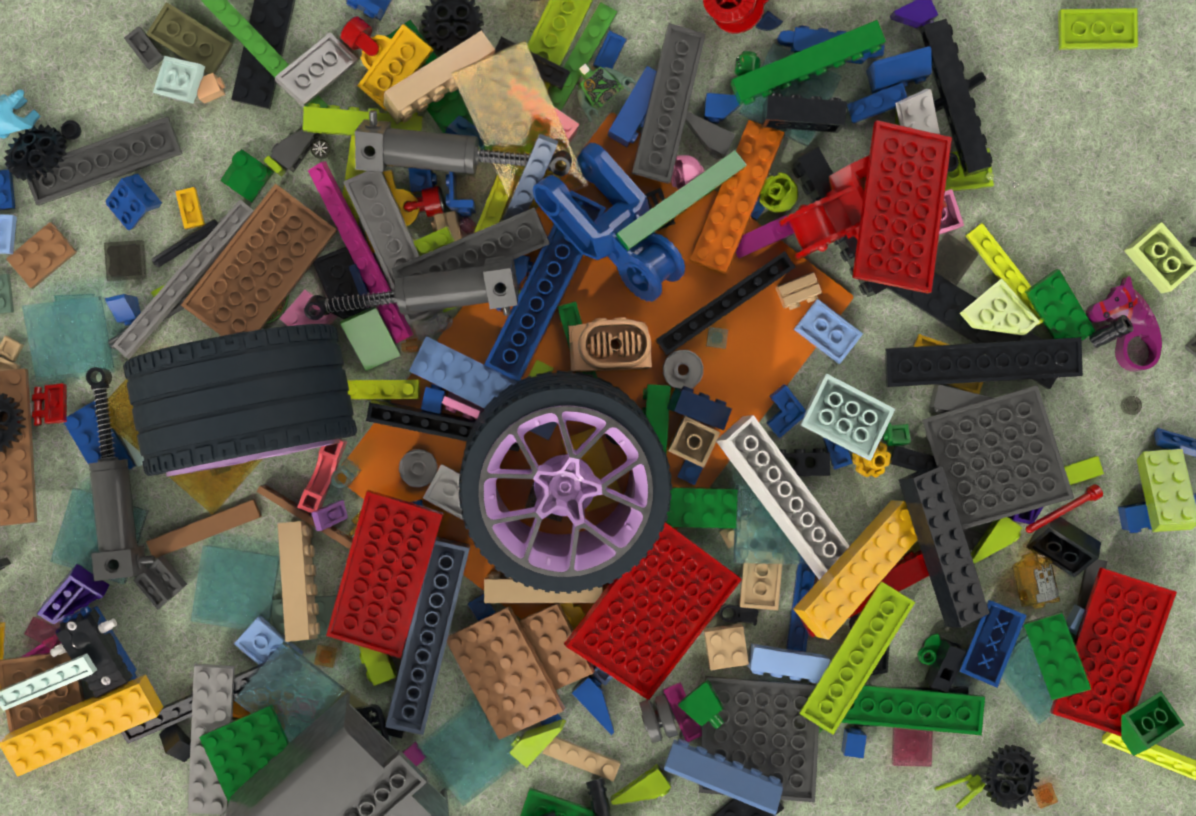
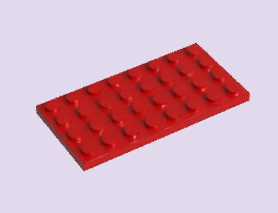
M878 120L874 122L852 278L923 293L932 292L952 137Z
M366 491L326 636L397 658L402 657L444 514L443 512L375 491Z
M1100 567L1074 640L1091 684V690L1055 699L1050 713L1121 736V715L1136 707L1139 702L1177 592Z

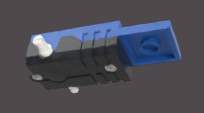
M86 606L73 615L63 618L56 630V636L61 643L55 646L54 649H51L50 654L55 657L67 652L72 660L87 653L97 671L83 679L85 682L87 681L90 690L92 689L93 695L97 698L138 677L135 674L137 669L112 630L113 627L117 626L116 620L114 618L109 621L106 620L98 606L93 608Z

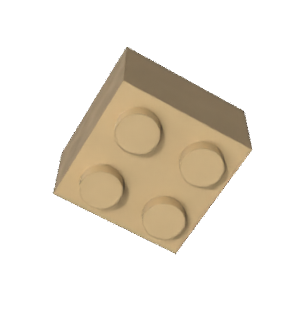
M683 416L667 451L704 468L720 432Z
M741 623L709 627L703 630L710 670L749 665L744 628Z

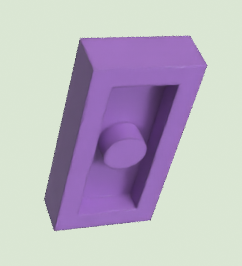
M338 500L311 512L316 531H322L348 518L344 500Z

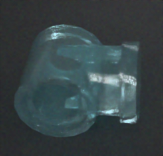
M347 458L332 473L331 482L336 488L348 487L362 470ZM340 473L346 475L347 479L344 484L338 481Z

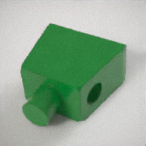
M708 679L679 701L678 706L700 726L709 721L717 729L724 723L718 714L723 709V704Z

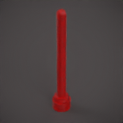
M1097 484L1089 486L1080 497L1028 525L1025 529L1026 532H1034L1087 501H1097L1103 497L1102 489Z

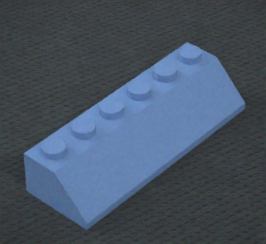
M683 739L673 740L665 762V771L776 815L783 791V784L780 782V779L774 776L766 777L762 775L761 771L751 768V770L744 768V765L740 762H729L720 754H709L703 747H692L689 745V742Z

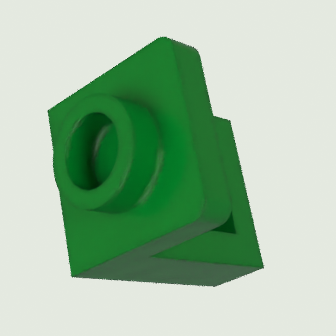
M889 423L882 436L883 441L886 440L887 446L910 444L908 424L891 425Z

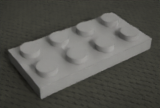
M328 33L275 76V81L304 108V106L357 63L358 58L331 33Z

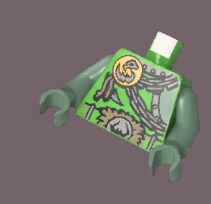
M586 63L578 69V72L585 79L578 85V102L587 114L589 122H592L591 115H596L599 118L597 110L624 87L630 92L631 89L628 84L633 83L636 85V82L632 77H627L621 72L608 67L602 68L600 66L593 72Z

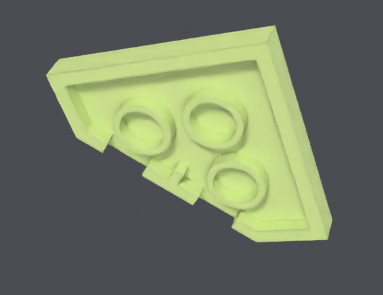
M1002 278L960 313L972 328L1017 335L1027 334L1040 323Z

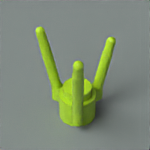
M970 773L966 777L937 786L935 790L938 791L968 781L966 787L970 792L955 805L956 808L961 810L983 790L986 784L981 781L982 779L978 774L973 777Z

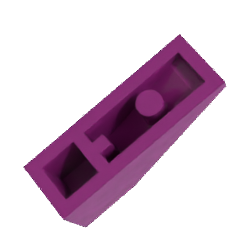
M787 215L744 234L736 251L738 259L793 235L794 232L790 224L780 227L778 223Z

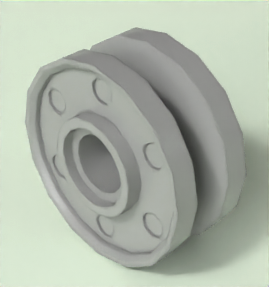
M677 350L665 359L663 364L664 378L671 387L682 389L683 386L693 388L701 381L703 363L694 352ZM681 364H685L688 367L686 375L678 373V367Z

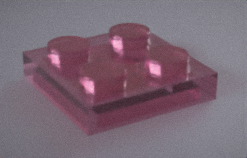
M893 728L892 765L932 767L933 731Z

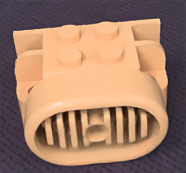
M618 317L613 320L597 318L587 324L568 326L570 366L573 372L634 370L652 367L651 338L648 327L643 322L629 320L626 317ZM612 339L619 342L617 350L613 349L610 345Z

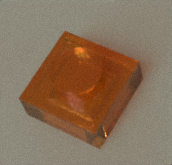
M417 338L406 339V342L401 343V348L404 353L419 352L423 343L420 340L417 341Z
M319 644L314 664L333 668L338 648Z
M1050 782L1038 786L1037 789H1032L1040 809L1058 802Z

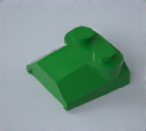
M241 149L233 155L232 163L220 181L253 203L274 171Z

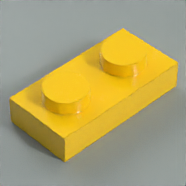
M191 187L175 191L184 229L188 230L205 225L196 188Z

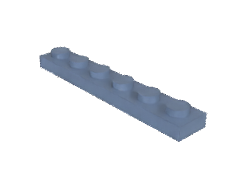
M542 134L538 135L502 221L529 210L534 198L533 186L542 180L557 147V140Z

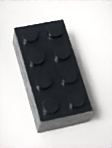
M772 93L771 96H767L763 104L761 127L838 133L845 126L847 101H841V98L837 97L823 100L820 96H811L809 99L802 98L801 95L783 97V94Z

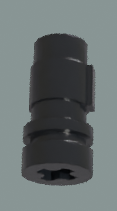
M1121 315L1112 320L1109 325L1096 330L1089 338L1093 346L1099 348L1115 340L1117 337L1122 338L1133 332V325L1127 316Z
M605 779L586 782L587 789L590 790L588 794L592 798L590 802L593 814L595 813V816H611L608 797L605 792L607 788L604 787L606 785Z

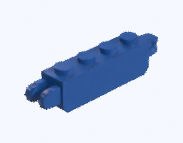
M802 25L795 27L794 31H781L777 42L781 46L791 47V53L795 54L847 31L829 32L826 28L814 30ZM885 45L882 46V50L874 54L868 52L863 54L864 57L857 61L851 59L846 62L863 64L868 58H882Z

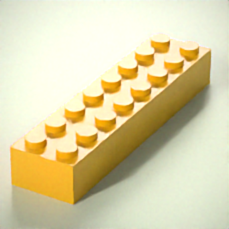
M891 500L793 608L816 637L829 640L918 540L906 502Z
M145 674L97 698L95 696L8 733L0 742V748L18 777L156 718L164 706Z

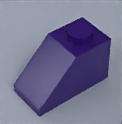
M915 0L893 11L890 18L893 21L917 29L926 24L933 23L938 13L932 0Z

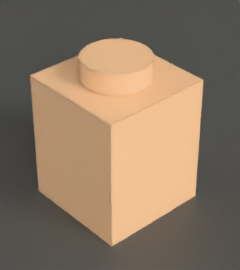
M214 73L204 76L197 91L199 100L205 104L224 96L225 92L223 89L226 87L222 78L217 77Z

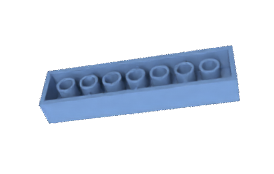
M427 336L409 370L482 408H485L494 397H498L502 390H505L511 384H517V381ZM549 422L529 431L549 440L557 423Z

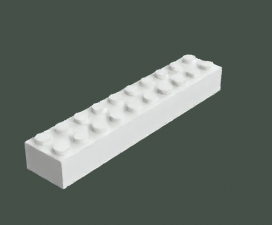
M743 416L721 435L716 442L820 580L849 548V544L755 416Z

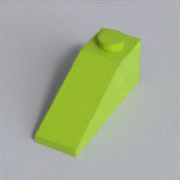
M1008 517L992 521L971 552L973 563L975 564L1016 542L1021 536L1020 531L1022 527Z
M561 719L528 730L521 737L517 735L511 743L513 747L509 753L527 768L561 732L566 721Z
M656 764L611 796V803L616 805L656 799L659 796L663 797L669 793L671 783L659 765Z

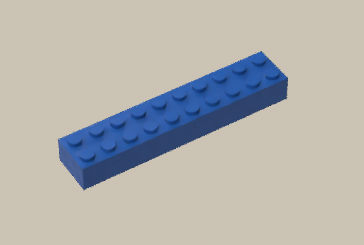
M572 190L570 191L571 197L593 222L605 213L606 207ZM555 224L548 235L550 244L542 247L519 294L518 305L513 306L511 314L508 316L484 364L515 381L522 380L584 256Z

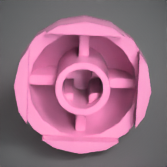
M676 156L671 177L672 186H677L679 190L704 172L703 166L692 156Z

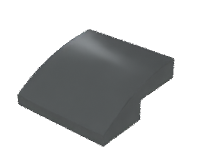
M163 555L147 568L146 573L140 574L133 580L157 610L188 585Z

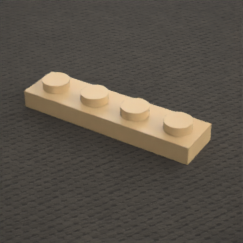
M555 737L542 753L613 782L621 764L617 760L559 737Z

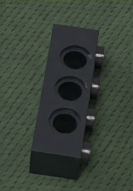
M814 448L813 452H805V449H794V453H786V449H779L786 460L789 457L794 459L795 464L792 468L798 476H830V452H824V448ZM808 457H812L814 464L808 468L805 465V460Z

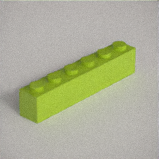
M308 103V107L304 106L303 132L355 136V130L364 119L369 120L370 110L377 111V121L391 122V128L422 131V116H418L416 112L407 122L396 124L388 111L387 113H379V109L368 108L366 112L360 111L358 107H348V110H342L340 106L336 105L320 108V104Z

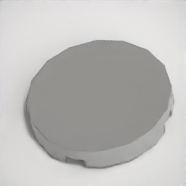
M421 449L406 453L399 464L401 478L412 487L427 486L432 482L438 470L437 461L434 456L428 451Z

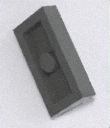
M138 26L124 37L147 69H152L164 59L141 27Z

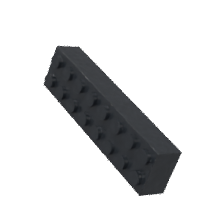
M817 147L799 157L793 164L794 168L792 169L795 177L801 179L804 193L810 195L813 200L811 204L827 197L826 194L831 191L829 176L833 174L820 148ZM847 235L833 243L839 246L841 250L840 256L844 262L847 261L850 265L849 271L853 276L857 239L854 236L848 239ZM858 279L860 283L859 289L867 297L890 287L889 285Z
M943 466L927 467L899 479L945 626L962 628L990 614Z

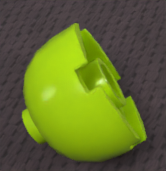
M778 173L779 175L775 177L772 175L766 179L760 193L761 199L759 200L768 210L782 213L790 210L795 205L799 192L797 184L790 176L785 173Z

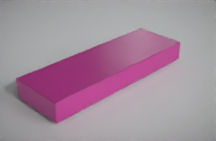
M681 682L663 689L685 741L690 742L701 737L702 729L700 725L678 706L679 701L686 697Z

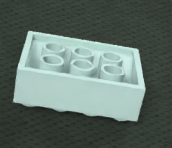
M826 373L820 378L813 392L801 426L871 461L895 409Z

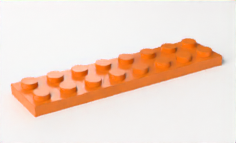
M748 120L736 152L747 166L721 185L691 256L692 262L724 274L728 273L785 136V132L774 128H762V124Z

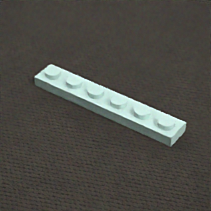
M86 653L1 689L0 706L3 711L89 676L97 671V668Z

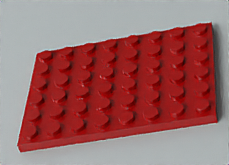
M666 522L663 532L659 533L660 538L654 543L653 549L647 552L646 558H643L637 567H632V571L626 572L622 575V578H616L613 580V583L608 585L564 642L568 649L649 700L742 580L738 575Z

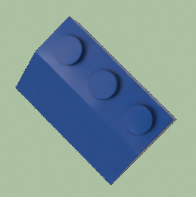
M928 46L874 61L866 70L871 92H880L900 83L907 87L908 83L914 81L915 84L927 81L926 78L932 74L931 47Z

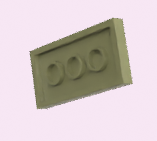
M167 2L146 33L148 37L186 61L205 66L204 72L207 74H215L233 46L231 42Z

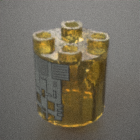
M1028 553L1022 555L1020 561L1012 564L1021 607L1033 605L1034 609L1045 607V603L1060 602L1051 558L1038 553Z

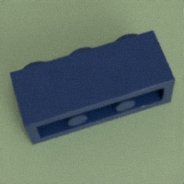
M683 386L682 389L674 388L667 407L668 410L718 429H725L732 408L726 406L727 402L715 399V402L709 400V395L699 392V395L693 393V389Z

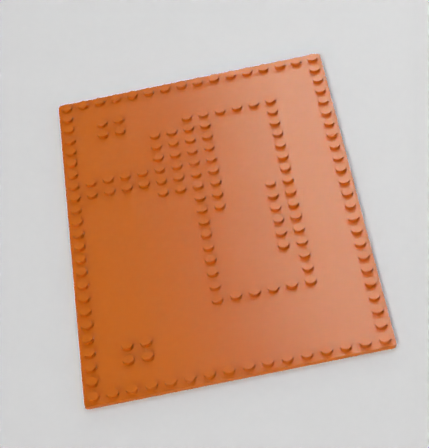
M610 113L586 145L596 143L605 149L644 194L661 188L666 199L678 191L677 186L673 187L671 182L667 184L632 174L641 133L637 131L639 135L634 144L630 142L628 147L611 139L607 135L617 115ZM574 160L570 171L562 176L560 180L566 185L569 192L572 190L606 207V211L610 209L613 205L594 183L587 181L580 174ZM713 190L674 218V225L654 232L673 243L681 253L685 264V273L678 281L665 280L661 283L662 293L655 301H645L635 296L625 286L619 275L618 267L608 256L596 260L584 255L559 306L576 302L582 324L590 323L597 318L613 320L618 317H626V319L646 324L651 338V368L596 371L597 377L612 383L614 387L620 388L642 410V407H646V400H643V388H647V384L670 386L663 375V364L670 354L665 356L655 340L785 251L795 265L793 270L673 351L689 350L694 352L703 363L701 381L691 388L694 390V394L704 393L710 396L709 400L714 402L715 399L727 402V407L732 408L724 430L697 421L720 432V437L743 416L754 415L758 422H760L774 403L769 396L783 384L786 386L789 384L816 348V346L794 330L795 326L815 301L808 303L807 300L800 302V307L792 310L789 307L784 309L775 287L814 272L822 291L821 294L817 295L819 300L840 316L853 300V295L804 257L796 259L795 254L797 252L781 240L739 259L735 253L727 274L692 262L691 256L718 194L716 190ZM657 193L655 196L658 203H660L661 199ZM651 196L648 197L652 208L655 207ZM538 207L536 211L548 237L554 223ZM750 217L744 234L762 225ZM542 248L527 253L524 256H529L531 258L530 262H533L534 265ZM525 282L522 284L519 290H522ZM489 303L463 306L438 338L437 342L485 364L508 316H505L503 311H497L496 308L490 309ZM558 309L522 380L529 376L536 360L553 367L552 373L571 371L570 351ZM612 339L610 345L613 349L617 350L619 342ZM681 364L678 367V373L686 375L688 367L685 364ZM412 373L407 380H420V399H392L391 403L421 408L425 387L431 388V384H436ZM671 387L670 399L673 394L674 387ZM442 388L443 391H447V393H446V397H447L449 391L446 390V389H444V388ZM444 404L442 413L463 417V412L457 410L456 413L446 410V405ZM669 410L667 450L684 416ZM566 421L569 436L595 428V426L583 422ZM374 423L336 472V479L363 499L365 498L366 491L371 490L407 502L422 500L424 507L443 512L437 537L470 544L463 575L484 591L485 577L487 574H491V571L497 570L493 564L490 565L488 560L480 554V549L475 547L472 538L469 536V529L465 527L464 520L423 499L430 484L423 487H412L403 481L399 472V464L403 456L409 451L421 449L428 451L434 456L438 469L443 464L460 474L467 441ZM558 423L549 440L531 431L524 434V441L538 466L552 457L566 455ZM603 434L601 438L614 471L627 461V455L620 446L611 443ZM716 442L696 484L693 485L677 477L685 459L667 451L666 455L670 466L672 487L709 488L730 461ZM520 448L519 452L507 451L500 464V469L530 470L531 466ZM630 471L617 479L621 494L623 495L628 485ZM498 478L496 480L499 495L510 512L535 507L537 498L534 491V479ZM616 501L589 512L585 508V519L596 526L605 520L620 502ZM551 513L542 519L538 531L560 535L572 534L573 523L568 516H559ZM535 517L520 519V521L532 528ZM581 528L579 532L585 531L586 529ZM609 582L603 585L602 593L608 587ZM556 603L501 604L504 607L511 606L514 614L523 619ZM573 603L574 606L580 605L585 615L594 605V603Z

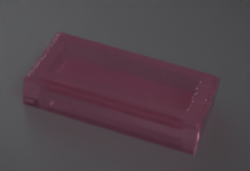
M37 617L32 618L24 635L51 649L60 644V640L56 636L58 628Z

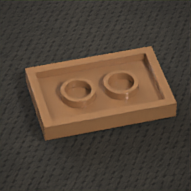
M49 222L14 251L13 254L8 256L6 260L27 285L34 289L76 254L77 251L52 222Z

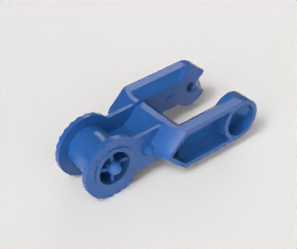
M589 143L581 150L575 160V165L580 174L587 181L594 183L613 206L593 222L571 197L566 185L554 175L542 179L533 186L532 191L535 201L581 254L596 260L608 256L618 267L619 275L625 286L635 296L645 301H655L662 293L661 283L663 281H678L684 275L685 264L682 255L672 242L657 233L651 234L629 251L624 247L616 234L650 210L646 195L605 149L596 143Z

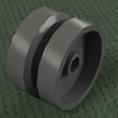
M665 694L655 698L656 710H654L649 699L639 702L642 720L652 744L662 741L663 736L660 729L662 727L668 738L678 735Z

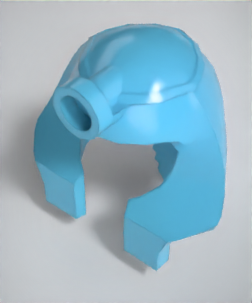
M21 89L9 96L5 94L0 96V138L2 139L7 138L10 133L33 128L36 121L41 117L35 109L24 118L13 113V108L19 109L28 102L23 96L24 91Z

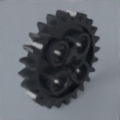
M430 0L432 6H425L428 13H422V16L426 19L421 21L422 25L426 26L422 29L423 33H428L425 36L426 40H431V47L436 45L437 51L443 48L444 54L481 30L483 32V29L480 28V26H484V22L480 20L483 18V14L478 13L480 7L475 6V0L470 2L469 0H437L436 2ZM446 10L448 14L445 17L438 16L439 12ZM459 11H467L466 16L459 17ZM452 20H455L454 26H450ZM446 29L448 33L445 36H439V31ZM465 29L467 33L465 36H458V31Z
M40 124L38 129L33 126L31 131L25 129L24 134L19 132V138H12L14 143L8 144L11 149L5 150L7 156L4 159L7 161L5 165L8 167V170L17 179L21 178L23 181L28 179L31 182L34 177L38 181L41 175L46 178L47 172L53 174L54 167L60 168L58 162H64L62 156L67 155L64 150L68 149V147L65 145L67 141L64 139V136L55 127L51 128L47 125L44 128Z
M4 393L0 395V424L8 427V429L0 428V451L5 453L6 446L13 448L11 442L19 443L16 437L17 435L23 436V433L19 430L20 428H26L25 425L21 424V421L26 420V418L20 417V414L24 412V410L17 409L20 403L14 402L13 397H8ZM7 413L8 419L3 422V415Z
M1005 745L1004 748L998 747L999 753L992 752L993 758L987 757L990 763L984 764L987 771H983L982 774L986 775V778L981 781L987 784L983 787V790L988 791L986 796L991 798V802L996 803V805L1002 808L1010 809L1012 807L1017 809V805L1023 806V801L1029 802L1028 795L1034 796L1032 789H1037L1034 783L1039 782V779L1035 778V776L1040 772L1035 770L1038 764L1033 763L1035 757L1030 756L1031 753L1019 746ZM998 774H1004V775L1012 776V777H1014V776H1017V777H1020V778L1023 777L1024 779H1023V780H1020V779H1016V778H1012V777H1006V778H1005V777H1003V776H997V775H998Z

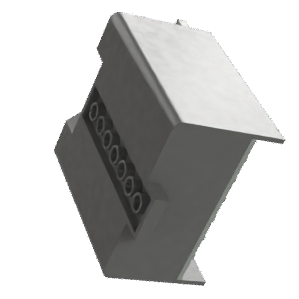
M347 692L290 742L282 752L272 758L265 767L260 769L237 789L230 798L227 810L220 816H449L447 790L444 788L439 792L427 781V777L400 750L397 751L349 703L350 694Z

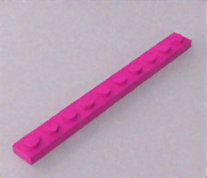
M326 161L320 162L309 169L308 172L354 263L357 265L370 294H373V292L391 291ZM396 302L394 304L388 303L389 305H379L377 308L396 344L414 335L404 315L400 313Z

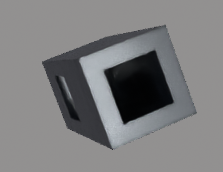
M943 638L936 653V660L931 664L925 677L932 690L949 692L967 654V651L960 644Z

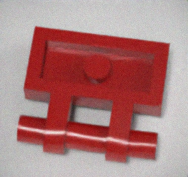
M64 383L45 385V393H42V387H34V394H32V401L34 402L32 418H34V425L41 426L42 418H44V423L47 424L67 422V385ZM43 401H44V410H42V402H43Z

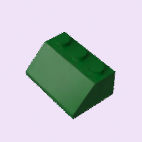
M1162 691L1121 715V739L1131 754L1135 756L1159 743L1185 726V724Z

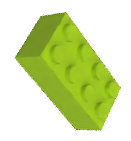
M1183 449L1143 451L1137 458V465L1152 532L1192 530L1196 527V503Z

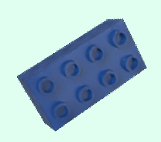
M988 600L987 606L990 614L981 618L960 672L998 688L1027 615Z

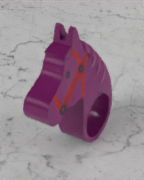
M1127 276L1122 279L1120 286L1110 289L1111 292L1107 295L1106 299L1090 305L1086 310V316L1091 323H1098L1104 320L1111 322L1121 315L1129 318L1133 325V332L1122 338L1117 337L1115 357L1122 368L1136 372L1150 369L1157 364L1161 356L1162 335L1154 313L1145 299L1133 289L1131 277ZM1136 336L1140 337L1148 347V359L1142 366L1134 364L1127 354L1128 343Z

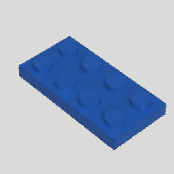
M94 401L67 416V422H63L88 465L89 463L98 462V459L101 457L100 438L97 432L99 429L97 427L98 422H96L97 412H95L96 402ZM110 423L112 427L111 432H113L114 457H118L119 460L128 459V468L130 470L136 465Z

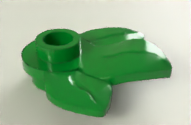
M938 633L930 635L925 640L924 646L919 649L917 658L922 664L930 665L935 662L936 653L943 640H940Z

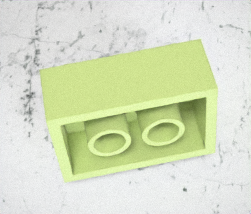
M1162 222L1152 225L1124 249V252L1160 293L1171 292L1196 270V260Z

